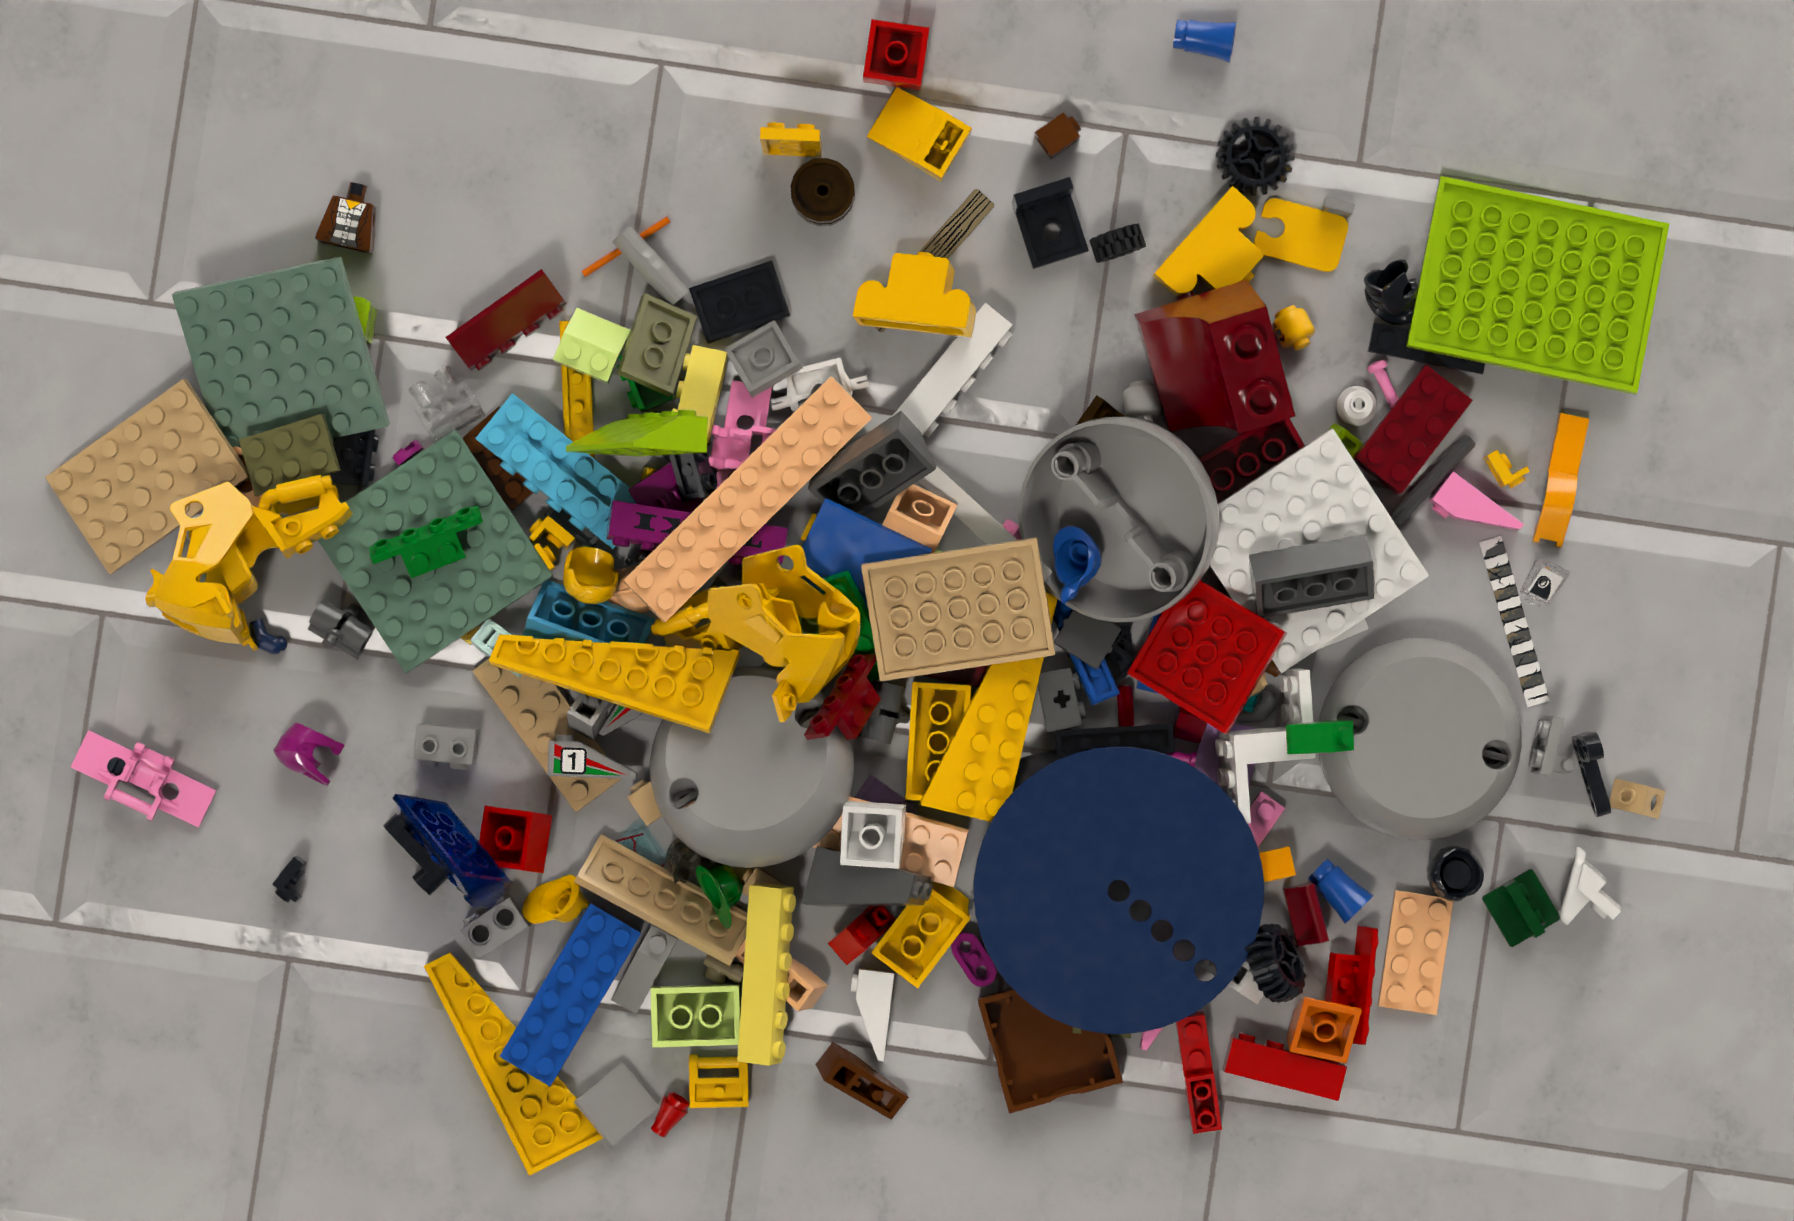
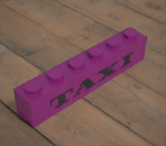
M613 500L610 507L606 539L613 540L612 544L615 546L630 547V543L642 545V550L653 551L691 513ZM764 524L728 560V563L742 565L743 558L784 548L788 528ZM784 555L779 556L778 561L780 565L783 563Z

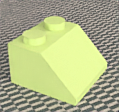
M576 308L563 333L553 360L560 365L609 384L619 361L618 357L621 356L628 339L630 329Z

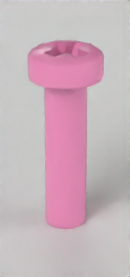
M1383 359L1369 365L1367 371L1369 374L1374 373L1391 409L1399 398L1384 369L1387 363Z

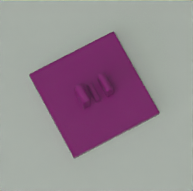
M671 461L628 489L635 503L640 505L692 513L703 502L700 498L682 501Z

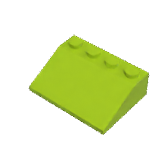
M695 410L627 414V419L615 420L567 445L566 452L634 457L707 453L708 417L696 416Z

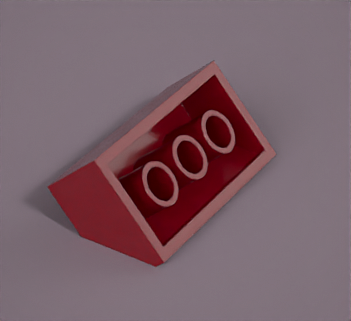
M541 269L445 338L471 371L475 368L480 371L492 363L490 357L500 351L504 354L516 345L514 340L524 334L528 337L540 328L538 323L548 317L549 320H552L564 311L562 306L567 303Z

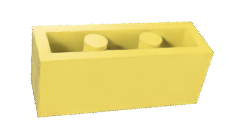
M693 345L691 354L686 353L684 357L683 370L687 371L685 380L679 381L676 398H680L678 409L673 408L672 411L695 410L696 416L708 417L707 442L709 443L727 368L728 355L725 351Z

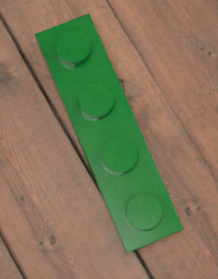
M849 571L823 578L845 595L860 612V636L855 648L856 655L875 653L869 611ZM877 661L867 675L870 682L880 679Z

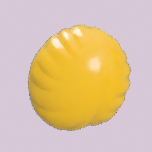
M589 546L575 547L569 551L563 571V583L567 593L579 602L586 604H599L610 599L616 592L618 584V572L614 569V557L612 554Z

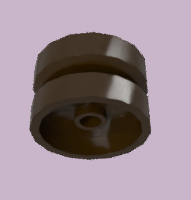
M815 158L802 164L795 172L790 185L792 204L797 214L807 223L816 226H832L842 221L851 211L855 200L854 181L848 169L838 161L829 158ZM823 187H827V188H828V194H827V195H825V196H820V195H818V193H817V189H818V188H820V189L822 190Z

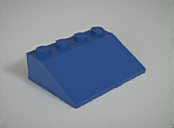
M825 498L802 546L807 567L821 578L848 570L867 608L862 564L930 554L932 550ZM805 575L801 577L820 593L825 594L819 586Z

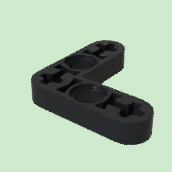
M1584 732L1572 736V743L1594 815L1600 817L1610 814L1611 806L1597 762L1598 759L1604 758L1601 740L1596 732Z

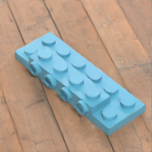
M512 393L475 440L502 460L500 466L512 476L516 472L525 479L522 484L534 494L540 491L548 497L546 503L558 513L562 509L571 516L568 521L580 531H583L584 528L588 529L611 549H614L613 540L606 539L610 507L613 500L636 504L628 491L630 487L588 453L566 452V446L573 443V441Z

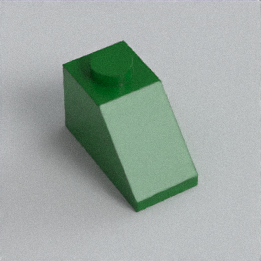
M1325 720L1286 724L1287 754L1332 753L1354 750L1353 721Z

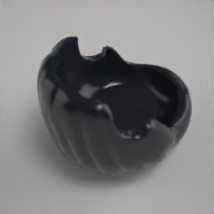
M1448 846L1438 850L1431 857L1427 866V879L1434 893L1448 901L1459 902L1465 897L1478 892L1483 884L1484 871L1478 859L1469 849L1459 846Z

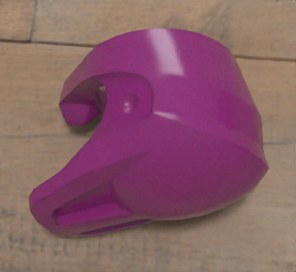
M295 722L280 737L273 751L278 760L288 769L328 786L331 781L317 770L321 763L313 757V750L317 746H325L331 748L334 755H339L345 745Z

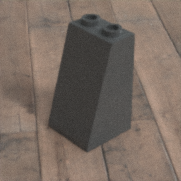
M817 846L801 903L820 907L923 906L925 900L928 901L931 896L933 885L930 883V876L901 868L840 865V851Z

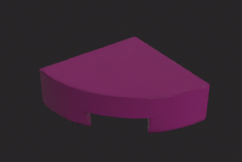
M418 440L411 441L405 449L401 448L392 458L401 466L417 455L424 447Z

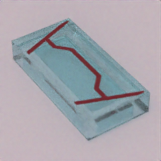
M639 824L615 840L620 845L671 871Z

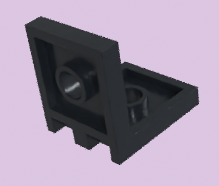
M1070 177L1013 195L1012 206L1032 269L1089 252L1071 194L1074 187ZM1051 224L1056 225L1060 229V237L1053 241L1046 239L1043 233L1044 228Z

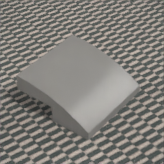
M623 1062L619 1063L574 1101L575 1105L610 1147L615 1145L660 1107Z

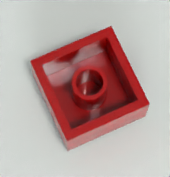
M871 19L863 82L921 91L929 27Z
M484 805L476 864L544 874L552 815Z

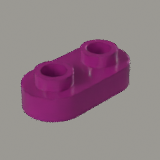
M969 932L959 933L951 944L952 954L972 984L979 987L990 985L996 977L994 963L974 934ZM964 941H968L971 944V949L968 952H963L960 949V944ZM979 966H984L987 969V974L983 977H979L976 974V969Z

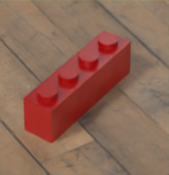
M1239 1032L1238 1037L1230 1036L1222 1068L1224 1072L1339 1101L1347 1066L1344 1064L1289 1052V1050L1283 1049V1043L1267 1040L1266 1044L1255 1042V1036Z

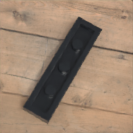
M1373 323L1367 352L1481 375L1484 372L1485 363L1406 347L1409 329Z
M1173 723L1055 731L1057 760L1074 753L1104 747H1136L1160 753H1175Z

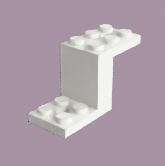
M1291 667L1279 677V687L1281 692H1284L1285 703L1281 706L1282 720L1286 724L1313 722L1310 670ZM1286 726L1229 731L1228 734L1218 732L1219 739L1215 741L1216 755L1220 757L1221 767L1217 770L1218 784L1222 786V790L1238 807L1247 823H1251L1247 764L1316 758L1315 753L1287 754Z

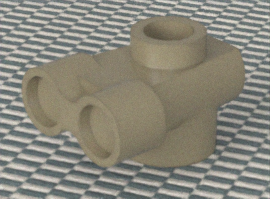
M707 954L703 963L707 966L704 972L706 978L719 984H725L727 978L739 985L743 983L744 965L742 963L732 961L729 966Z

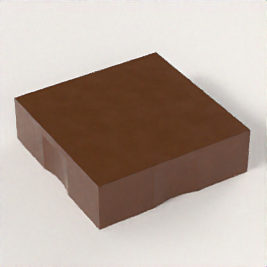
M1013 988L978 997V1004L988 1040L993 1048L998 1066V1076L1009 1114L1050 1103L1065 1095L1083 1094L1123 1083L1110 1034L1080 1029L1081 1034L1072 1033V1026L1057 1021L1037 1010L1019 996Z

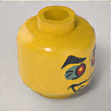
M1292 305L1274 315L1275 320L1272 323V329L1283 348L1293 347L1295 351H1298L1311 343L1309 339L1314 335L1315 328L1303 308H1296L1295 305Z

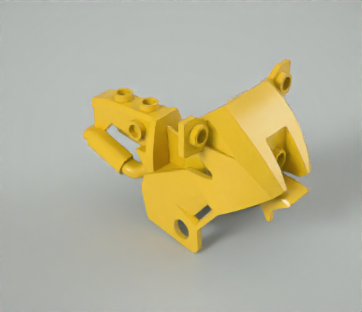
M321 474L277 484L276 488L263 493L258 507L252 506L250 501L228 481L178 500L170 506L171 513L180 524L173 559L164 575L154 569L150 570L154 581L145 596L146 603L149 607H156L161 610L162 616L190 633L214 641L242 644L243 647L249 644L255 652L258 650V647L250 635L245 613L239 608L238 604H241L257 590L258 583L251 568L254 567L258 556L270 548H279L286 559L292 557L296 552L299 555L304 554L313 548L312 543L323 537L326 540L335 536L339 532L338 528L353 513L346 502H339V492L336 485L333 486L331 476L322 477ZM195 502L200 503L203 506L202 515L197 518L188 517L186 515L187 506ZM187 531H190L187 557H181ZM206 573L205 582H200L201 575Z
M792 545L743 558L742 585L712 586L693 594L665 623L658 618L651 625V631L654 635L664 636L665 647L677 645L694 649L708 647L713 648V650L731 651V649L739 651L745 646L761 655L767 664L774 667H785L777 675L778 687L772 694L779 722H785L791 716L792 711L796 709L797 703L810 702L847 664L855 651L860 636V612L845 595L807 567L804 549L800 545ZM779 556H789L794 563L793 569L787 570L782 568L778 561ZM805 575L826 593L823 595L801 577ZM798 616L805 619L817 618L820 630L819 635L803 634ZM708 618L711 620L710 623L697 628L694 626L701 619Z

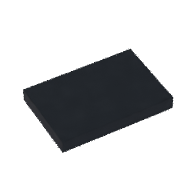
M772 260L689 288L707 344L764 326L773 320L779 321L791 317Z

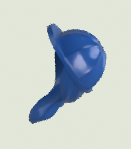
M1066 526L1060 529L1054 537L1055 572L1058 580L1065 584L1060 592V600L1063 604L1076 598L1080 588L1096 576L1101 567V549L1085 529L1078 526Z

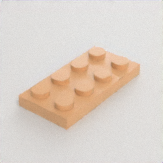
M1394 890L1377 1006L1437 1015L1453 907L1452 901L1439 896Z

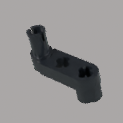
M415 797L399 815L395 813L383 826L422 867L412 878L428 895H432L451 876V873L411 832V826L429 811L425 803L418 797Z

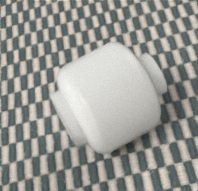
M1135 381L1130 383L1129 387L1124 390L1122 396L1126 417L1153 423V419L1159 417L1162 413L1156 387L1152 385L1151 381Z

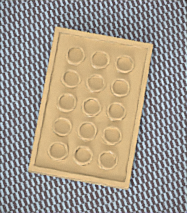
M182 379L45 478L107 572L113 574L180 527V524L170 511L172 503L227 481L236 488L250 477L245 465L189 381ZM196 502L189 504L186 508V515L193 518L203 511V506Z
M1037 537L861 565L880 681L1047 657L1056 654Z

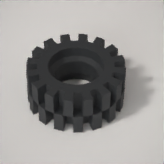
M1139 223L1108 231L1089 240L1096 263L1122 257L1146 247Z

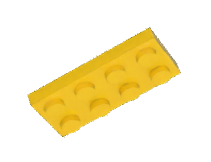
M767 123V127H760V142L763 155L822 157L820 130L814 129L815 125L797 124L796 129L785 128L784 123Z

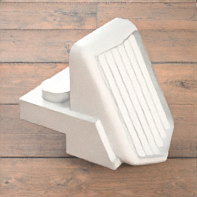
M1580 847L1575 848V858L1562 906L1558 910L1559 917L1564 924L1568 925L1591 900L1593 902L1591 908L1603 919L1609 916L1614 920L1621 912V907L1601 889L1606 884V877L1585 860L1586 852Z

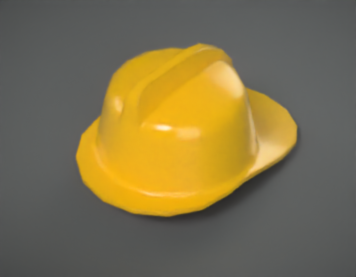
M567 875L544 883L531 891L523 904V917L533 924L551 920L568 923L577 918L581 911L589 906V902L580 890V885L574 882L576 876Z

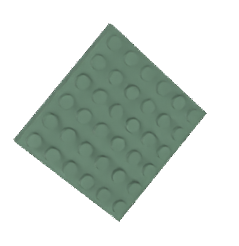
M341 256L176 291L172 294L205 406L232 447H241L239 439L319 414L325 415L331 438L385 428L390 424Z
M456 429L348 500L346 503L353 515L338 528L339 532L335 536L326 540L323 537L318 539L405 673H409L553 577V574ZM479 506L483 522L457 532L466 558L412 579L401 555L372 564L369 547L373 546L378 540L391 539L401 535L407 529H417L428 525L435 518L449 517L464 507Z

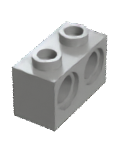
M503 895L488 904L491 910L483 915H480L477 911L463 920L466 926L460 929V931L479 959L531 926L523 917L522 911L512 896L505 900ZM502 909H508L513 913L514 920L511 925H504L499 921L498 916ZM483 925L487 927L489 937L486 941H479L475 938L474 930L476 926Z

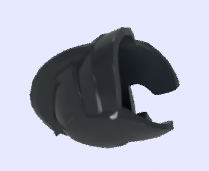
M1402 259L1392 261L1384 270H1372L1364 277L1366 286L1364 290L1365 297L1370 309L1380 319L1393 325L1411 323L1413 308L1417 298L1416 279H1407L1406 272L1409 267L1407 261Z

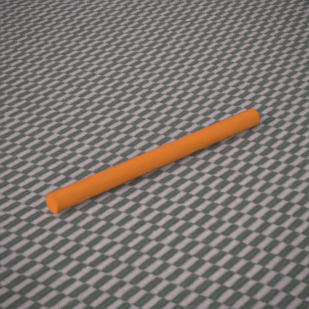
M666 216L639 235L644 240L671 222ZM617 248L581 272L587 277L621 255L622 252Z

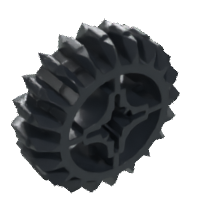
M1255 117L1253 126H1250L1248 118H1244L1242 120V129L1235 122L1232 124V130L1235 134L1228 130H1225L1223 136L1229 142L1219 140L1217 144L1220 148L1225 149V151H1218L1215 154L1216 158L1224 159L1223 162L1216 165L1217 169H1227L1221 178L1226 180L1231 176L1233 180L1230 182L1229 187H1235L1237 183L1241 184L1239 189L1241 194L1245 192L1246 187H1250V196H1255L1257 187H1260L1262 195H1267V185L1274 191L1278 189L1275 179L1282 183L1286 182L1287 178L1281 173L1282 171L1285 173L1292 172L1293 168L1285 164V162H1293L1295 160V156L1286 154L1294 146L1293 144H1283L1289 138L1288 133L1280 137L1277 135L1281 129L1280 125L1275 126L1273 131L1269 129L1270 119L1265 121L1264 126H1260V118ZM1254 134L1265 136L1275 147L1261 146L1258 144ZM1245 136L1246 152L1238 155V157L1231 158L1234 143L1239 138ZM1251 149L1255 150L1256 154H1264L1259 159V165L1255 163L1254 159H1246L1252 153ZM1278 155L1276 170L1265 178L1264 161ZM1235 167H1249L1254 176H1256V179L1244 177Z
M1273 923L1259 926L1255 942L1247 946L1245 950L1249 953L1246 961L1250 967L1249 971L1253 975V981L1258 985V990L1263 991L1264 996L1272 1002L1280 1003L1293 1000V998L1303 993L1306 974L1303 971L1305 965L1301 960L1302 955L1299 954L1298 945L1294 944L1293 937L1288 935L1285 928Z

